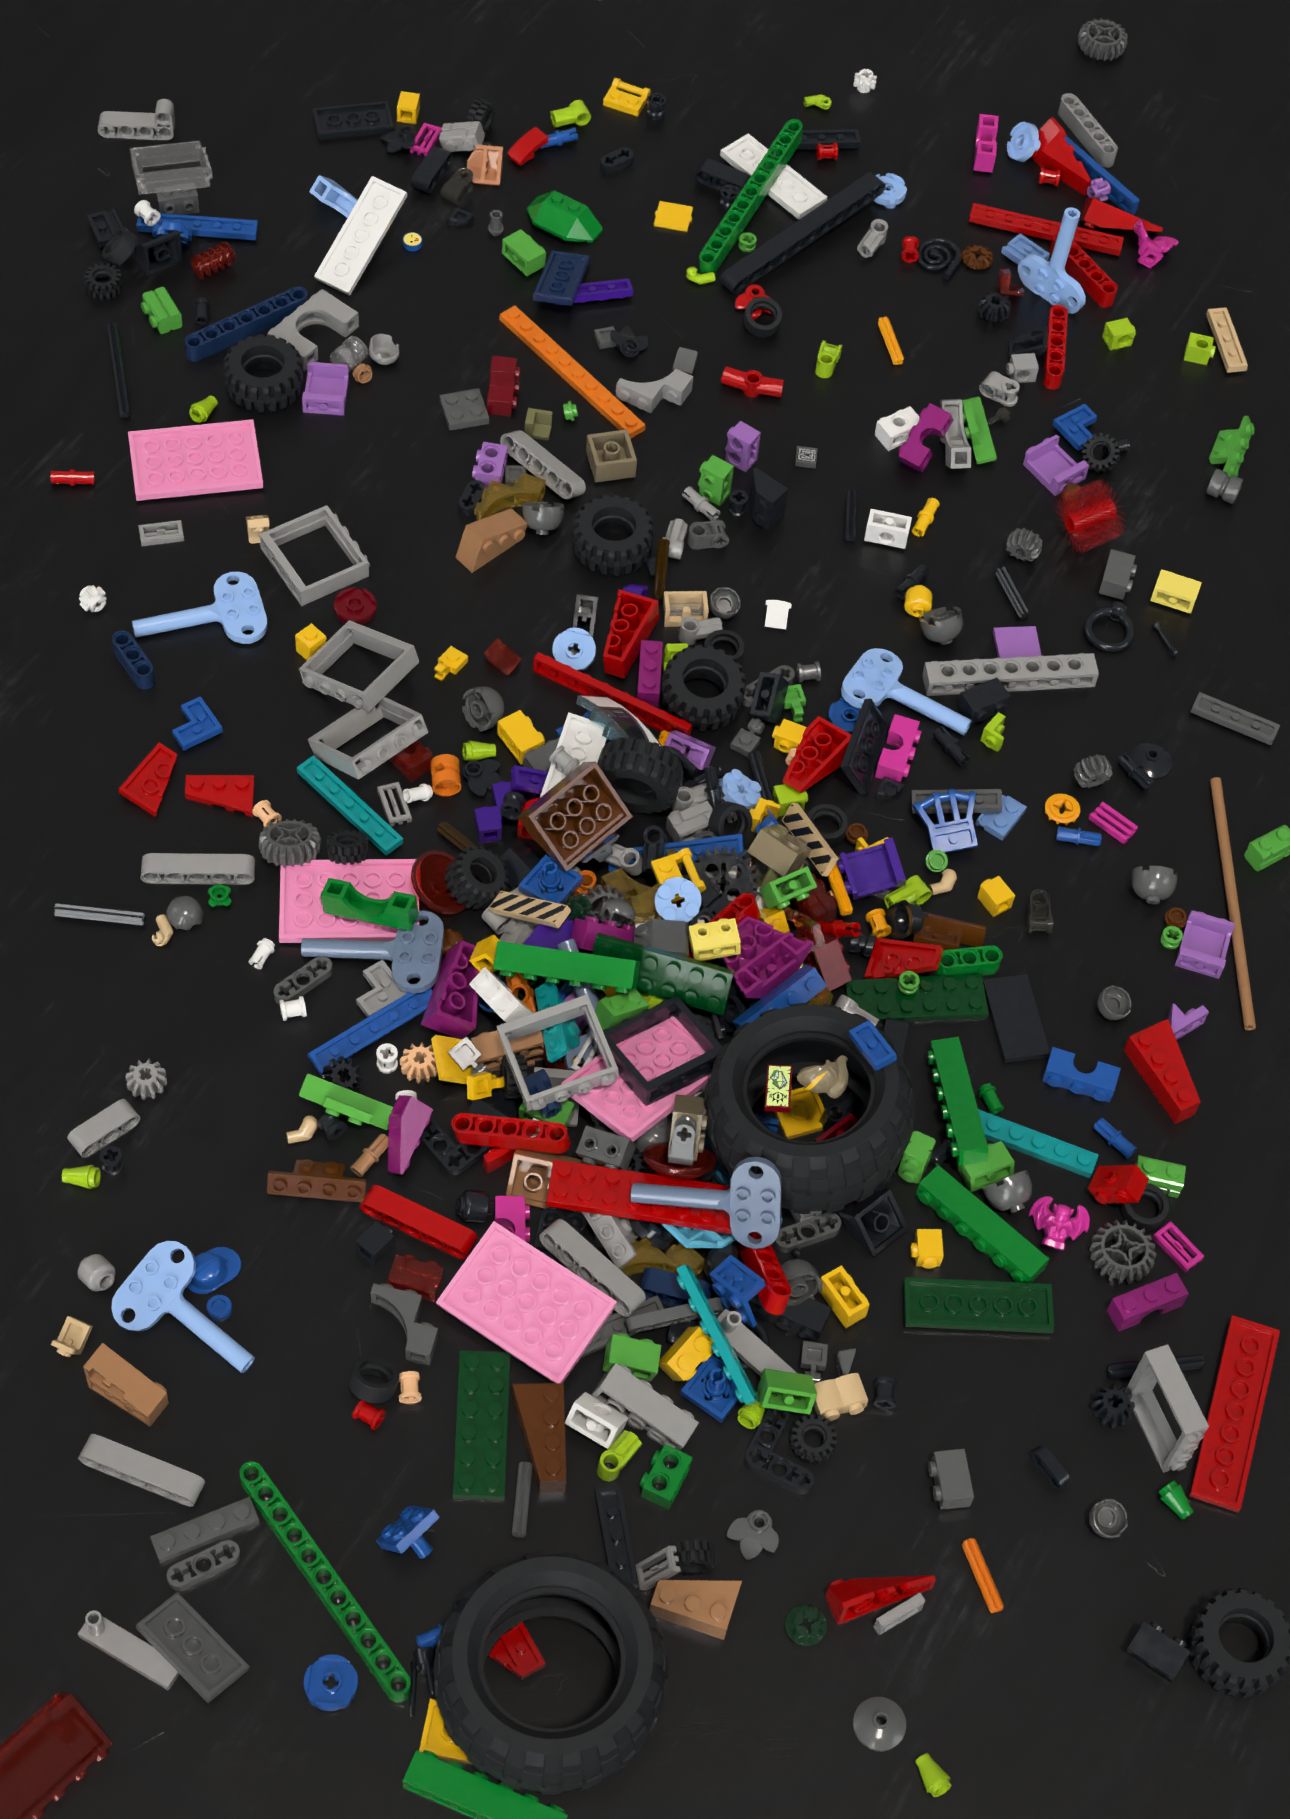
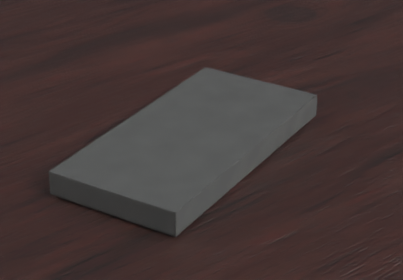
M178 1592L136 1625V1629L207 1703L212 1701L249 1669V1665Z

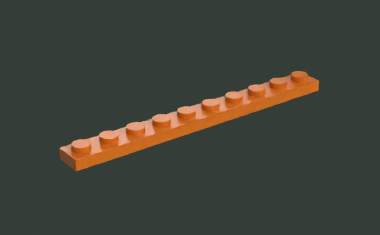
M513 306L500 314L499 320L617 429H627L630 439L645 430V424L519 308Z

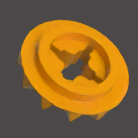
M1054 794L1045 803V814H1048L1049 820L1056 821L1057 825L1064 823L1067 826L1070 822L1074 823L1079 817L1080 806L1076 799L1070 795ZM1062 805H1065L1064 813L1060 814L1059 809Z

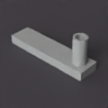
M725 1309L719 1315L718 1320L736 1355L760 1377L764 1368L797 1373L741 1323L742 1317L737 1311L729 1312Z
M90 1611L86 1615V1622L78 1633L79 1638L169 1691L179 1673L153 1646L104 1618L98 1611Z

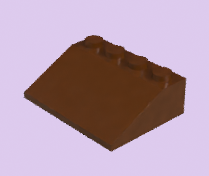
M596 761L583 762L517 817L529 835L564 872H567L633 816Z

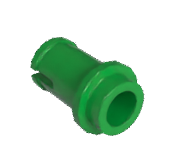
M987 1083L978 1089V1095L980 1098H983L990 1114L995 1115L1004 1109L995 1092V1086Z

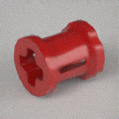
M817 143V160L821 161L822 158L837 160V143L832 145Z
M1041 167L1038 184L1048 183L1058 187L1060 169L1054 171Z
M905 237L902 240L904 250L901 257L903 261L913 263L919 258V252L917 251L919 240L916 237Z
M360 1400L352 1414V1418L364 1421L375 1431L382 1423L386 1410H379L368 1402Z

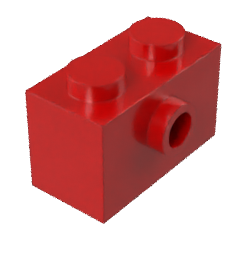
M1137 1165L1098 1166L1088 1190L1100 1204L1139 1203L1149 1179Z

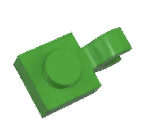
M801 684L788 686L783 707L784 709L791 708L794 723L803 722L801 716L804 714L802 706H806V699Z

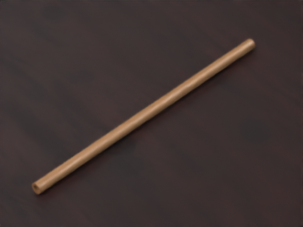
M1215 777L1210 780L1229 921L1235 923L1231 936L1245 1030H1253L1256 1028L1222 782L1221 778Z

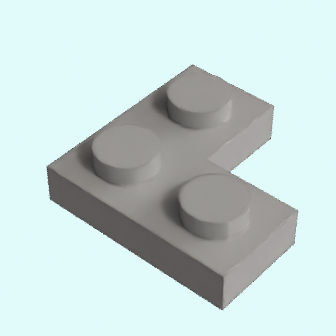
M381 960L363 970V976L373 989L357 998L356 1002L368 1018L408 992H404L397 987L393 981L392 971Z

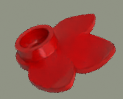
M756 284L750 285L745 293L737 297L735 308L739 310L746 309L748 303L754 298L768 296L765 295L764 289ZM757 309L752 312L751 317L755 321L762 312L771 315L772 313L765 309Z

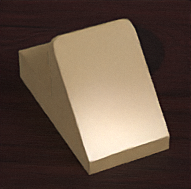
M267 515L246 517L249 542L251 544L260 543L259 534L269 530V517Z

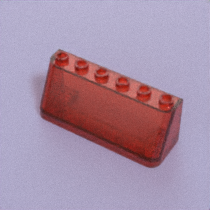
M63 1691L58 1693L0 1745V1819H38L45 1812L44 1806L51 1800L55 1802L66 1793L65 1787L70 1782L79 1781L88 1772L86 1768L94 1760L97 1763L109 1753L107 1748L113 1743L71 1693Z

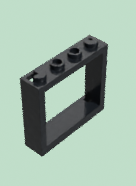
M678 996L664 1000L660 1004L650 1009H645L630 1019H625L621 1023L603 1030L618 1067L619 1076L645 1106L711 1074L716 1057L722 1048L721 1044ZM675 1016L706 1053L647 1081L616 1044Z

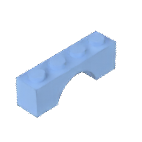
M321 175L317 177L309 191L321 202L336 209L347 218L358 199L335 181Z

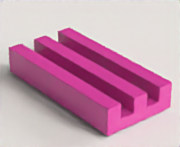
M424 123L415 138L414 146L410 148V153L416 151L417 155L423 153L424 157H426L437 143L442 128ZM428 129H430L429 132H428V134H426V136H425V138H424L422 144H421L420 147H419L418 145H419L420 141L422 140L423 136L425 135L426 131H427Z
M1104 802L1088 818L1122 844H1125L1138 829L1137 825Z
M1171 1221L1152 1236V1239L1185 1273L1204 1258V1255ZM1169 1230L1178 1241H1175L1167 1231ZM1183 1246L1192 1254V1256L1194 1257L1193 1259H1192V1257L1183 1249Z

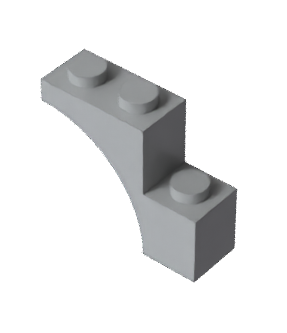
M675 369L665 378L647 383L631 382L620 378L616 384V398L649 413H652L662 398L681 406L692 391L693 376Z
M940 400V408L951 413L954 420L943 438L940 437V441L945 444V465L951 469L971 468V446L967 441L964 430L962 400Z

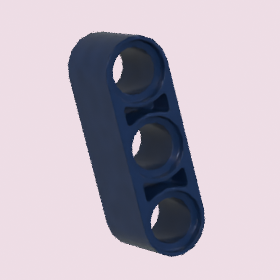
M124 630L114 633L112 636L114 654L135 685L140 689L153 687L155 684L153 665L129 632Z
M653 1267L644 1269L639 1287L645 1293L646 1299L658 1295L661 1303L680 1306L688 1304V1299L691 1298L687 1289L683 1290L676 1278L679 1274ZM697 1279L707 1299H710L713 1291L711 1284Z

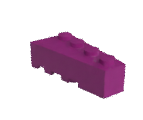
M461 940L446 952L439 977L421 1022L422 1026L458 1039L464 1038L476 1029L478 993L469 985L479 974V971L469 961L476 945Z

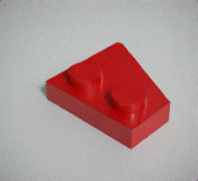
M523 1622L514 1626L506 1634L504 1633L488 1656L520 1679H524L546 1667L543 1657Z

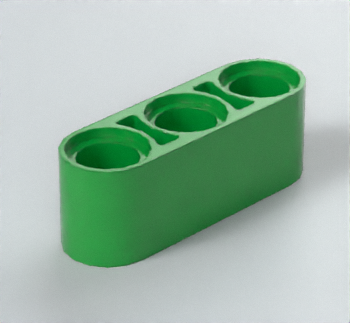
M996 946L944 950L938 970H935L934 973L936 976L993 975L999 969L1003 954Z

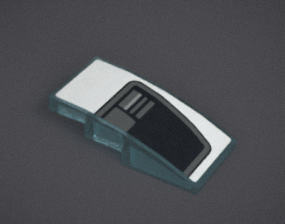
M578 695L576 704L591 711L589 720L604 727L602 736L610 740H617L621 737L625 739L636 737V739L641 740L643 738L649 742L660 744L653 733L638 717L608 697Z

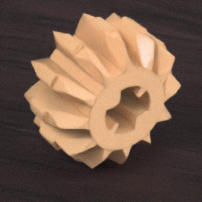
M423 1043L419 1047L412 1044L410 1050L404 1049L403 1057L400 1058L401 1072L403 1075H407L409 1081L415 1078L418 1084L421 1082V1079L428 1083L430 1076L436 1077L437 1067L432 1045L424 1048Z

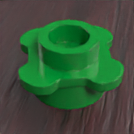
M219 884L209 888L210 900L208 904L211 907H216L217 905L229 906L231 904V899L229 898L231 893L230 887Z

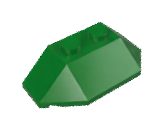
M555 190L536 197L527 207V213L534 226L565 241H587V243H593L603 232L602 226L588 206Z

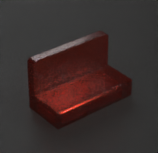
M1001 267L998 283L1000 293L1024 296L1022 286L1010 284L1011 272L1009 268Z
M801 915L793 918L798 936L795 938L814 942L810 952L826 945L819 923Z

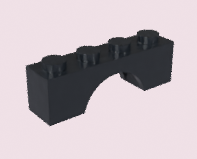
M758 1294L748 1301L751 1311L756 1318L771 1321L782 1330L793 1331L799 1334L802 1339L818 1342L832 1309L825 1304L808 1298L801 1304L786 1306L785 1312L782 1315H773L764 1309Z

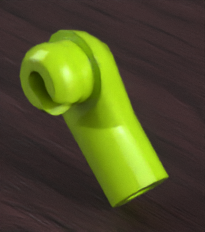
M820 94L804 97L803 103L805 107L815 105L826 110L831 106V99Z
M689 267L686 270L687 279L699 285L715 282L716 280L714 272L699 274L695 267Z

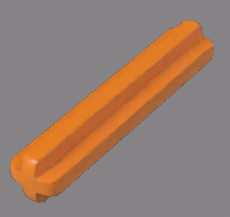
M969 1538L963 1541V1550L989 1611L997 1613L1003 1610V1602L976 1539Z

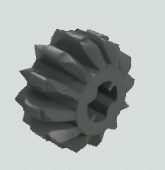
M1016 528L1008 536L1006 550L1010 552L1011 556H1015L1016 560L1022 559L1023 562L1026 560L1032 562L1040 555L1043 540L1039 538V534H1034L1032 530Z
M1099 754L1082 759L1081 762L1076 763V767L1073 769L1077 782L1081 787H1087L1088 789L1104 784L1113 774L1109 761L1105 756H1099Z

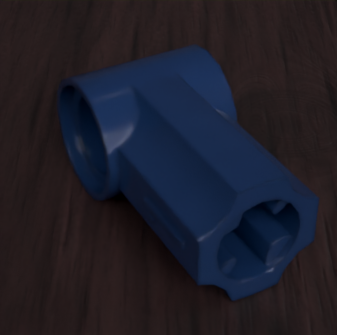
M544 1069L523 1077L530 1096L552 1088L550 1078ZM554 1101L539 1111L543 1118L550 1119L562 1111V1105L560 1102Z

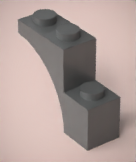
M373 1284L371 1303L390 1311L399 1320L407 1338L406 1360L430 1365L438 1341V1328L426 1322L417 1323L422 1308V1295L409 1289L404 1291L395 1289L389 1284Z

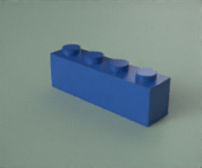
M804 965L732 1022L738 1029L744 1023L753 1022L765 1011L774 1008L778 1010L790 1007L791 1004L807 1003L825 989L827 985L815 967Z

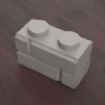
M480 121L443 124L439 140L444 150L450 152L475 150L477 145H482L485 133Z
M708 801L702 803L695 802L688 809L683 811L675 810L670 813L666 821V830L673 838V841L696 840L702 832L709 831L708 823L713 811Z

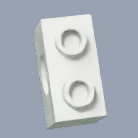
M911 406L898 410L896 413L877 421L875 436L888 451L899 447L908 441L910 437L909 432L914 425L918 424L919 416Z
M871 509L864 541L905 549L912 517Z
M585 1392L574 1402L565 1424L609 1449L621 1435L629 1418Z

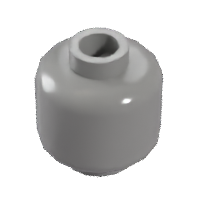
M93 1254L81 1261L77 1273L78 1278L90 1290L97 1292L106 1290L113 1284L116 1272L114 1266L100 1254Z

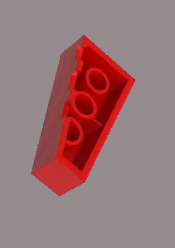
M619 589L603 660L605 673L625 679L640 653L641 640L648 639L659 619L658 600Z
M1166 1019L1129 1036L1124 1052L1174 1124L1195 1115L1201 1101L1169 1020Z

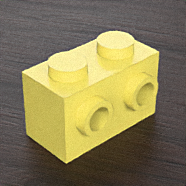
M1161 569L1150 601L1191 614L1202 582Z
M724 918L710 923L700 922L689 926V941L693 959L704 961L741 954V942L735 918Z

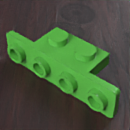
M974 397L962 400L963 423H966L967 426L964 427L965 435L971 441L976 463L982 464L995 461L997 457L981 398Z
M1249 416L1243 417L1239 429L1219 431L1209 457L1211 464L1226 463L1223 471L1228 473V477L1232 475L1238 476V470L1241 463H1243L1250 438L1254 434V425L1251 423Z
M311 1074L306 1075L299 1092L300 1097L326 1107L325 1112L339 1117L340 1113L349 1116L347 1121L359 1126L362 1125V1122L384 1130H389V1115L393 1109L392 1106Z

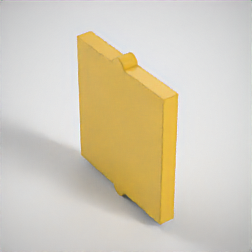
M660 201L658 210L655 211L654 226L687 232L689 223L692 222L693 207Z

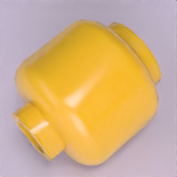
M915 585L908 589L905 594L904 603L906 612L914 617H922L924 613L931 611L932 592L922 585Z

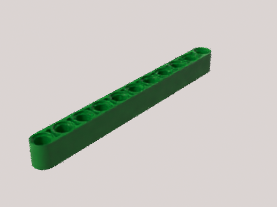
M791 119L786 122L699 255V272L701 274L714 272L715 274L800 145L803 130L801 121Z
M249 1461L242 1465L240 1481L243 1490L251 1498L257 1510L388 1698L396 1703L406 1701L411 1692L409 1675L262 1466L254 1461ZM249 1474L258 1475V1478L253 1481L246 1479ZM264 1494H270L273 1496L268 1501H262L260 1499V1497ZM279 1514H284L287 1516V1518L281 1522L274 1520V1517ZM292 1535H299L302 1537L297 1542H291L288 1540L289 1537ZM312 1555L316 1560L312 1563H306L303 1561V1558ZM322 1576H327L331 1579L326 1584L317 1582ZM336 1597H342L345 1599V1602L341 1605H335L332 1603V1600ZM351 1618H357L360 1620V1623L357 1626H349L347 1621ZM366 1639H371L375 1642V1645L371 1648H365L361 1644ZM380 1661H388L391 1664L387 1669L383 1670L376 1666ZM396 1682L406 1685L402 1691H395L391 1688Z

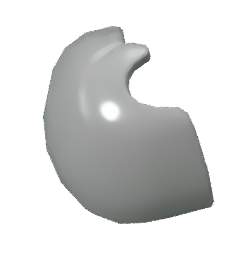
M376 334L370 339L369 355L376 363L389 365L398 359L399 345L393 343L390 335Z

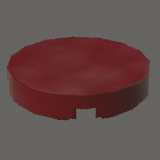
M356 587L342 590L336 595L334 613L341 622L346 624L350 620L362 625L374 618L377 611L376 599L368 590L363 588L359 590Z

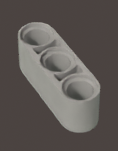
M121 1099L77 1126L69 1133L67 1139L80 1156L86 1158L133 1129L139 1123L140 1116L126 1099Z

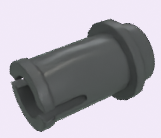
M499 210L490 212L488 230L494 236L500 235L504 230L502 225L503 214Z

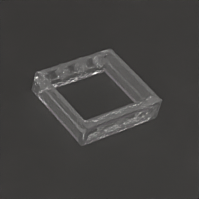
M200 141L130 148L132 168L139 195L210 187L209 179H213L212 169L208 161L206 149L201 146ZM196 161L199 162V167L145 173L143 172L142 168Z

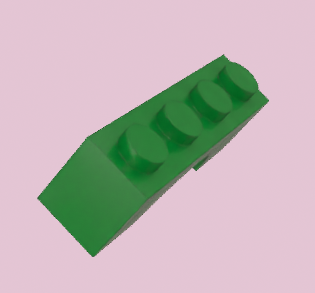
M328 878L320 894L324 913L411 931L419 915L416 895L394 891L387 899H373L357 891L351 882Z

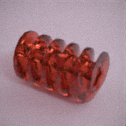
M223 241L220 245H214L213 248L210 247L206 251L193 255L191 265L199 279L203 280L204 273L208 277L211 276L210 269L213 273H218L217 266L220 270H224V263L227 267H230L231 260L235 261L236 257L231 246L226 241Z

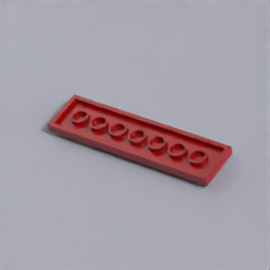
M553 1159L546 1206L732 1234L730 1216L724 1210L631 1202L633 1183L728 1190L731 1186Z
M1233 1315L1231 1316L1206 1420L1209 1427L1201 1441L1189 1497L1237 1513L1241 1510L1280 1330Z

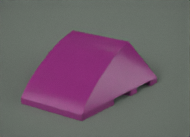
M747 916L737 924L741 942V954L722 957L728 969L735 970L733 977L746 998L762 999L799 970L814 942L795 938L794 934L790 932L782 933L773 929L772 925Z

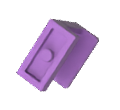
M308 362L306 387L302 396L303 412L344 416L349 383V366L345 364Z
M1058 435L1046 438L1035 447H1030L1025 453L1023 463L1054 496L1061 493L1063 487L1070 482L1077 484L1086 479L1089 464L1084 460L1077 464L1058 445L1060 438Z
M1192 910L1185 925L1175 966L1219 979L1226 963L1225 957L1235 923Z

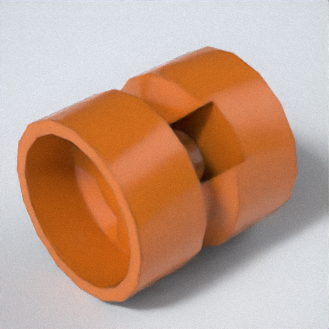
M441 754L431 760L432 790L439 796H452L461 790L459 759L456 756Z

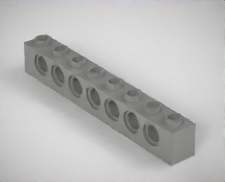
M1079 653L1072 655L1059 654L1053 656L1038 655L1035 657L1018 656L1015 658L925 662L922 677L926 696L960 694L996 677L1008 692L1095 687L1099 672L1094 653Z

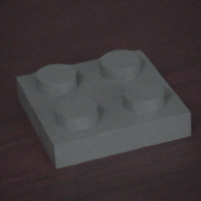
M479 388L439 395V401L449 431L489 424V416Z

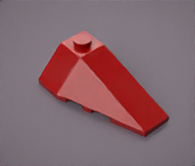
M1086 198L1080 219L1085 221L1084 225L1091 229L1101 227L1134 230V224L1140 219L1146 231L1162 232L1163 228L1095 198Z
M934 1575L854 1578L847 1581L839 1579L829 1585L825 1598L837 1625L915 1596L918 1593L928 1591L933 1588L936 1579Z

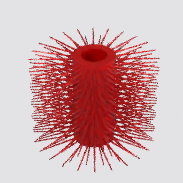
M1091 485L1084 489L1089 491L1090 497L1088 493L1086 497L1083 490L1085 499L1083 495L1080 497L1079 492H1077V495L1072 492L1069 494L1071 498L1068 499L1070 504L1067 501L1068 506L1066 508L1064 505L1060 507L1062 510L1065 509L1064 520H1060L1065 522L1063 525H1066L1068 533L1070 532V537L1072 534L1071 540L1074 535L1075 543L1077 539L1078 545L1079 541L1081 543L1082 540V543H1084L1085 539L1086 545L1089 546L1088 544L1091 542L1088 537L1090 539L1093 537V540L1099 537L1097 543H1099L1098 541L1101 542V540L1104 541L1102 538L1104 535L1103 531L1105 533L1108 531L1110 536L1113 533L1111 528L1113 529L1116 523L1119 526L1121 525L1115 520L1118 517L1116 516L1118 515L1117 512H1122L1116 511L1117 507H1115L1113 499L1111 500V494L1110 498L1109 494L1107 496L1106 488L1104 494L1103 488L1102 492L1100 490L1099 493L1098 490L1097 492L1095 491L1097 486H1092L1091 489Z

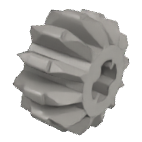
M148 1058L146 1063L142 1064L138 1060V1066L130 1065V1072L126 1073L127 1089L132 1091V1095L135 1098L141 1095L144 1101L147 1096L155 1099V1093L162 1094L164 1091L163 1087L167 1085L166 1071L164 1068H161L158 1061L152 1064Z

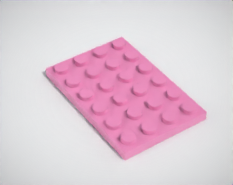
M253 420L128 432L136 501L263 488Z
M366 859L365 861L361 860L359 864L354 862V865H350V863L342 865V862L336 864L335 861L332 862L330 860H311L310 863L304 862L303 866L294 865V867L286 866L284 868L281 865L279 943H302L303 938L392 941L396 937L398 928L324 913L320 894L328 878L351 882L357 891L373 899H387L394 891L416 895L419 911V859Z
M674 1016L616 1044L647 1081L706 1053ZM602 1055L596 1056L563 1081L561 1085L606 1069L607 1067ZM711 1074L648 1106L642 1103L620 1076L619 1079H616L610 1085H599L593 1087L588 1093H577L570 1097L616 1134L634 1142L674 1110L676 1094L693 1096L707 1085Z
M493 1221L436 1301V1304L553 1383H563L616 1307L617 1301Z

